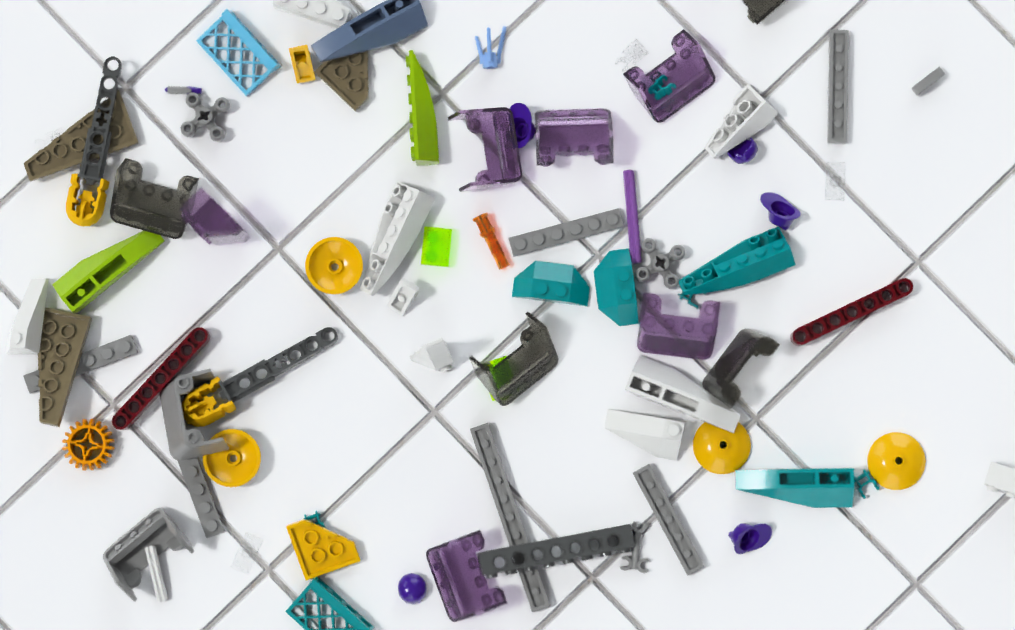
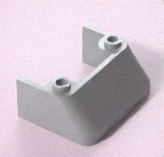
M211 369L180 375L160 393L169 452L175 460L182 461L229 450V446L223 437L204 441L203 434L199 430H186L180 395L188 394L192 391L193 387L205 383L209 384L212 379L216 378Z
M162 508L154 509L107 548L103 554V560L116 585L134 602L138 599L132 589L141 583L142 574L140 571L148 565L145 547L155 545L158 556L167 548H170L172 551H178L185 547L191 554L195 552L187 537Z

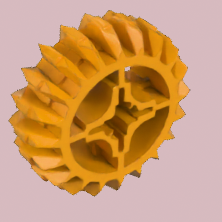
M83 419L82 425L79 421L75 422L77 428L70 426L69 429L72 433L65 432L64 435L69 438L68 440H62L63 443H67V446L62 447V450L69 451L64 455L65 458L72 457L69 463L73 464L76 462L75 468H79L82 465V470L84 471L87 470L88 465L91 471L95 469V465L101 468L100 461L107 464L108 461L105 456L112 457L108 450L115 449V447L109 446V443L115 442L114 439H108L112 432L105 433L108 426L105 425L101 428L102 422L98 421L95 425L94 419H90L89 425L87 419ZM88 429L82 440H75L81 431ZM94 430L102 437L103 444L95 441ZM89 440L90 443L97 445V447L92 446L88 450V447L80 443H85ZM74 446H79L82 449L83 460L76 454ZM94 450H102L98 457L89 461V457H91Z

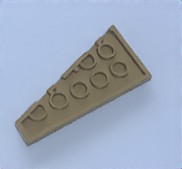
M119 89L109 131L112 135L108 154L139 144ZM108 98L100 104L102 107L107 108L111 105V100ZM95 109L87 113L63 134L56 137L45 148L23 163L30 182L81 164L88 128L92 126ZM99 109L98 112H102V117L97 119V122L102 126L103 123H107L104 119L105 113L109 114L110 111L104 112ZM95 135L93 138V142L96 145H100L104 141L102 135ZM93 153L90 155L89 160L100 158L97 153Z
M45 307L40 350L38 353L39 422L41 424L60 428L92 322L90 316Z

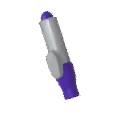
M168 86L164 89L168 94H202V88L193 86Z

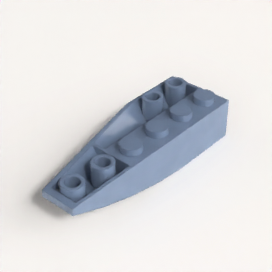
M386 0L312 44L311 48L318 60L324 62L396 44L428 26L419 0Z

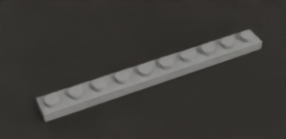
M488 423L473 427L470 431L509 546L529 543ZM520 553L514 555L515 563L520 565L523 562V556ZM537 565L536 570L524 571V568L517 569L532 613L550 607Z

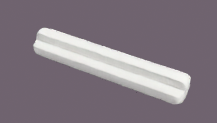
M155 545L145 547V552L157 601L163 602L168 599L156 547Z

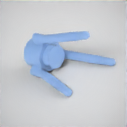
M506 26L502 28L497 56L491 49V29L489 27L487 28V52L484 53V56L479 38L475 36L480 64H483L484 69L498 68V64H501Z

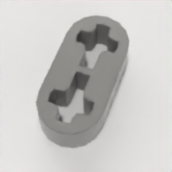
M939 66L911 89L918 96L943 77L945 72Z

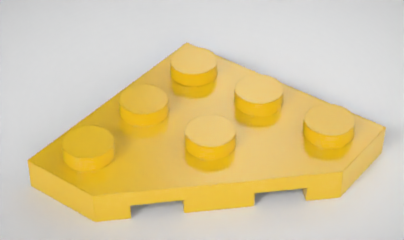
M306 519L286 525L305 580L361 561L355 543L350 539Z

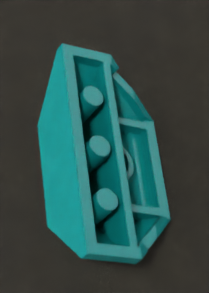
M629 248L611 250L593 271L598 310L614 321L619 327L639 324Z
M534 261L514 278L512 297L588 307L590 287L574 265Z

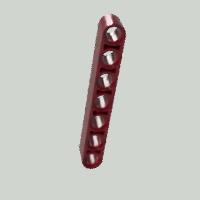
M908 278L895 281L795 329L790 335V340L795 346L809 343L909 295L913 291V283ZM900 283H905L907 285V292L900 291ZM883 291L890 293L889 301L882 298ZM866 299L872 300V309L865 307L864 302ZM849 307L856 310L855 317H850L847 314ZM832 315L838 317V325H832L830 323V317ZM814 324L821 326V333L817 334L813 331L812 327ZM796 332L804 334L803 342L795 339Z
M197 327L190 332L112 417L114 428L127 430L160 396L161 391L208 344L210 333L206 329ZM203 331L205 338L199 342L196 340V335L198 332ZM189 345L192 347V352L190 355L185 356L183 349ZM178 360V368L172 370L170 368L171 361ZM160 374H164L166 377L163 384L157 382V377ZM147 388H151L153 392L150 398H145L144 391ZM134 402H138L139 410L133 413L131 405ZM121 416L126 418V424L123 427L118 425V419Z

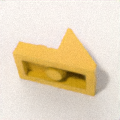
M308 45L289 48L297 84L315 80Z

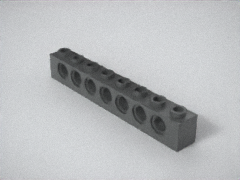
M631 524L478 552L477 556L481 576L486 575V578L489 579L498 577L499 572H505L506 575L517 573L516 569L524 568V571L536 570V565L543 564V567L547 568L555 566L557 561H562V564L573 563V558L581 557L582 561L593 559L592 555L599 553L600 557L612 555L611 551L619 550V554L631 552L630 548L635 547ZM612 535L618 540L617 545L614 547L608 542L609 537ZM592 539H596L599 543V547L596 550L590 548V541ZM574 542L580 546V551L577 554L571 551V545ZM554 546H558L561 549L559 557L552 555V548ZM535 550H540L542 553V558L539 561L533 558ZM517 553L523 556V562L520 565L516 564L513 560L514 555ZM497 557H501L504 560L502 568H497L494 564Z

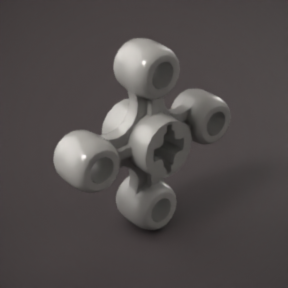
M189 93L185 101L190 108L195 110L196 116L192 121L184 122L181 125V133L185 137H192L198 128L206 127L213 141H222L225 138V131L216 125L215 118L218 114L226 113L230 109V102L226 98L220 97L212 107L206 108L202 105L201 98L197 93ZM196 98V101L191 103V99ZM221 103H225L223 108H220ZM203 114H206V115H207V117H208V120H207V121H205V120L203 119V116H202ZM187 127H191L189 132L185 131ZM219 131L220 135L216 137L215 133Z
M644 239L641 249L650 256L651 262L648 266L640 267L635 271V279L638 282H646L650 275L659 273L663 276L666 288H676L679 284V279L670 271L669 265L674 260L684 258L685 248L681 245H675L669 253L661 254L657 251L656 242L653 239ZM650 243L652 248H646L645 244ZM680 250L681 255H676L674 251ZM656 259L665 262L663 264V268H661V266H656ZM639 272H644L646 276L641 278ZM668 279H674L675 283L669 284Z

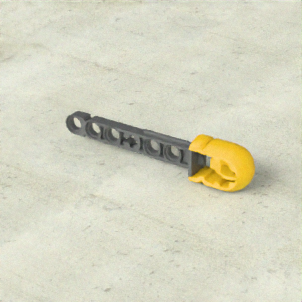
M115 56L108 57L104 62L102 71L104 76L100 81L92 126L88 128L80 172L71 176L70 182L72 186L69 187L67 195L66 213L68 218L79 226H91L97 223L104 212L107 197L105 191L108 190L109 181L103 179L112 135L109 131L119 86L118 78H120L122 63ZM115 60L118 62L119 66L116 70L108 68L110 61ZM107 79L114 80L115 85L112 89L105 88L104 82ZM105 97L111 100V105L107 108L102 107L100 104L101 100ZM99 109L104 112L110 111L109 114L105 113L104 119L107 123H103L102 126L97 122V119L102 117V112H98ZM95 135L103 136L104 141L102 144H94L93 138ZM93 153H97L100 156V160L96 164L91 163L89 160L90 155ZM80 179L86 180L85 184L94 185V182L100 183L99 187H97L98 195L96 201L92 196L93 192L83 190V193L78 196L81 199V203L78 205L77 193L81 186L79 184ZM92 201H94V202L92 203V206L95 207V208H94V211H93V208L90 207Z
M326 327L316 332V336H309L266 361L263 359L224 382L217 376L210 381V384L205 383L192 390L182 401L181 406L184 419L190 425L204 427L225 416V413L235 411L236 406L234 402L274 381L278 375L320 353L322 348L325 350L334 345L338 340L336 330L332 327ZM326 332L334 333V339L332 341H326L324 339V334ZM310 341H315L318 344L317 348L313 351L307 349V344ZM294 350H298L301 353L300 358L297 360L290 358V354ZM283 356H287V359L290 362V364H287L286 361L283 362L285 360ZM277 360L279 362H283L281 364L282 368L280 369L278 367H274L276 365L275 361ZM260 369L267 371V375L263 379H259L256 376L257 371ZM244 378L250 380V385L247 388H242L239 385L240 381ZM221 387L220 396L223 400L227 399L229 402L221 404L218 408L214 409V406L217 404L213 396L207 397L206 395L216 392Z

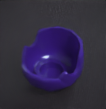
M750 138V140L746 139L730 149L727 154L735 163L745 164L756 156L758 147L756 142Z
M415 573L404 575L398 582L400 598L408 604L420 603L427 594L425 580Z

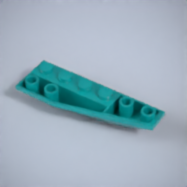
M779 226L733 246L680 279L679 285L684 295L720 291L763 279L796 264L791 248Z
M854 468L735 470V490L812 508L852 507Z

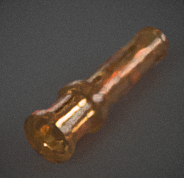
M486 212L472 220L476 222L480 230V237L485 239L498 269L501 270L510 264L496 238V229L492 227L488 219L489 214Z

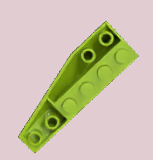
M409 50V56H406V67H410V75H407V85L411 86V93H408L409 105H412L409 119L410 124L413 123V127L409 128L411 142H414V146L411 147L412 161L416 162L417 166L440 165L437 123L432 98L422 68L413 50Z
M152 226L81 260L53 283L52 286L68 308L77 314L164 243L165 240Z

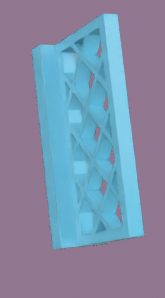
M226 9L222 16L196 40L245 96H248L274 70L277 71L281 67L278 61L229 9ZM223 21L228 25V34H218V26ZM207 36H214V47H207L203 40ZM218 36H228L227 47H218ZM231 37H239L240 48L231 47ZM217 49L227 50V61H220L217 58ZM230 50H240V61H230ZM244 50H249L253 53V62L243 61ZM230 63L240 64L239 75L230 72ZM243 64H253L252 75H243ZM256 64H263L268 70L263 75H256ZM242 77H252V85L247 90L242 86Z

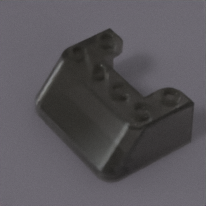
M125 158L116 170L110 208L111 219L116 223L168 238L179 239L182 237L195 204L199 178L188 175L183 176L179 180L176 190L141 180L143 173L141 164L135 160Z

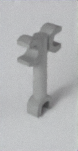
M633 521L632 529L635 532V547L632 549L631 559L628 556H622L621 559H626L629 564L627 567H620L621 570L635 569L641 573H647L648 570L642 569L640 565L642 562H649V560L645 558L639 560L642 533L646 530V523H643V528L638 530L636 529V522Z

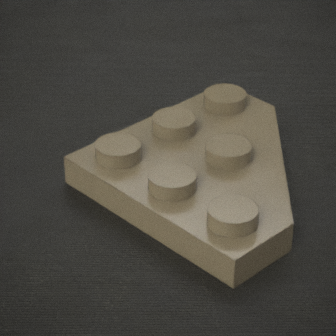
M368 51L324 61L314 71L355 112L369 99Z

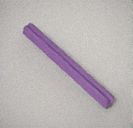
M624 170L623 179L630 258L632 264H639L642 262L635 175L633 170Z

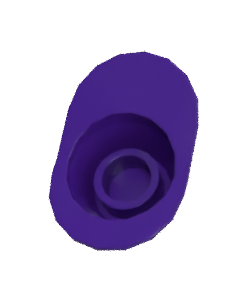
M514 103L507 112L506 141L510 147L520 149L534 138L535 126L532 123L529 108L523 103Z
M765 192L761 195L760 201L768 210V218L772 224L788 230L793 221L800 217V211L781 195L773 192Z
M741 523L733 531L729 532L728 536L734 544L736 554L741 555L767 544L772 535V528L765 523L754 526Z

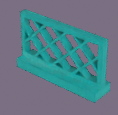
M318 576L309 583L285 611L305 630H373L375 628ZM310 589L316 593V602H307L306 593ZM317 604L318 615H308L307 605ZM320 604H328L331 607V614L321 615ZM296 605H304V616H297L292 609ZM331 617L332 628H322L321 618ZM335 617H342L345 620L346 627L335 628ZM308 618H318L319 629H311L308 626Z

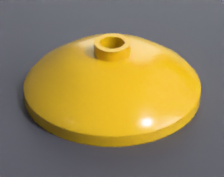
M328 237L320 240L310 249L305 261V270L309 281L319 291L333 295L342 294L352 289L358 283L363 271V261L359 250L353 243L340 237ZM338 264V270H332V265Z
M704 422L696 431L693 439V451L698 463L707 471L715 474H729L738 470L747 461L751 450L749 434L739 422L734 433ZM721 441L726 443V448H720L719 444Z
M227 429L218 432L210 440L223 437L229 446V450L204 455L203 465L206 473L214 482L225 487H238L248 483L258 472L261 463V452L257 442L253 437L241 430ZM232 455H236L237 460L235 462H232L230 460V457Z
M892 432L879 437L872 444L868 452L867 465L872 478L879 485L887 489L903 490L913 486L921 478L925 469V454L917 440L905 433ZM897 457H900L902 460L899 465L895 462Z

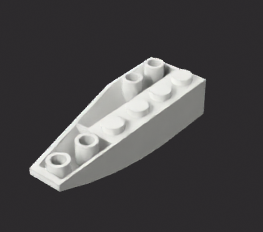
M397 181L379 221L361 283V291L374 296L399 267L420 233L435 201L434 197Z
M641 355L634 365L625 386V391L731 433H734L741 416L678 370Z

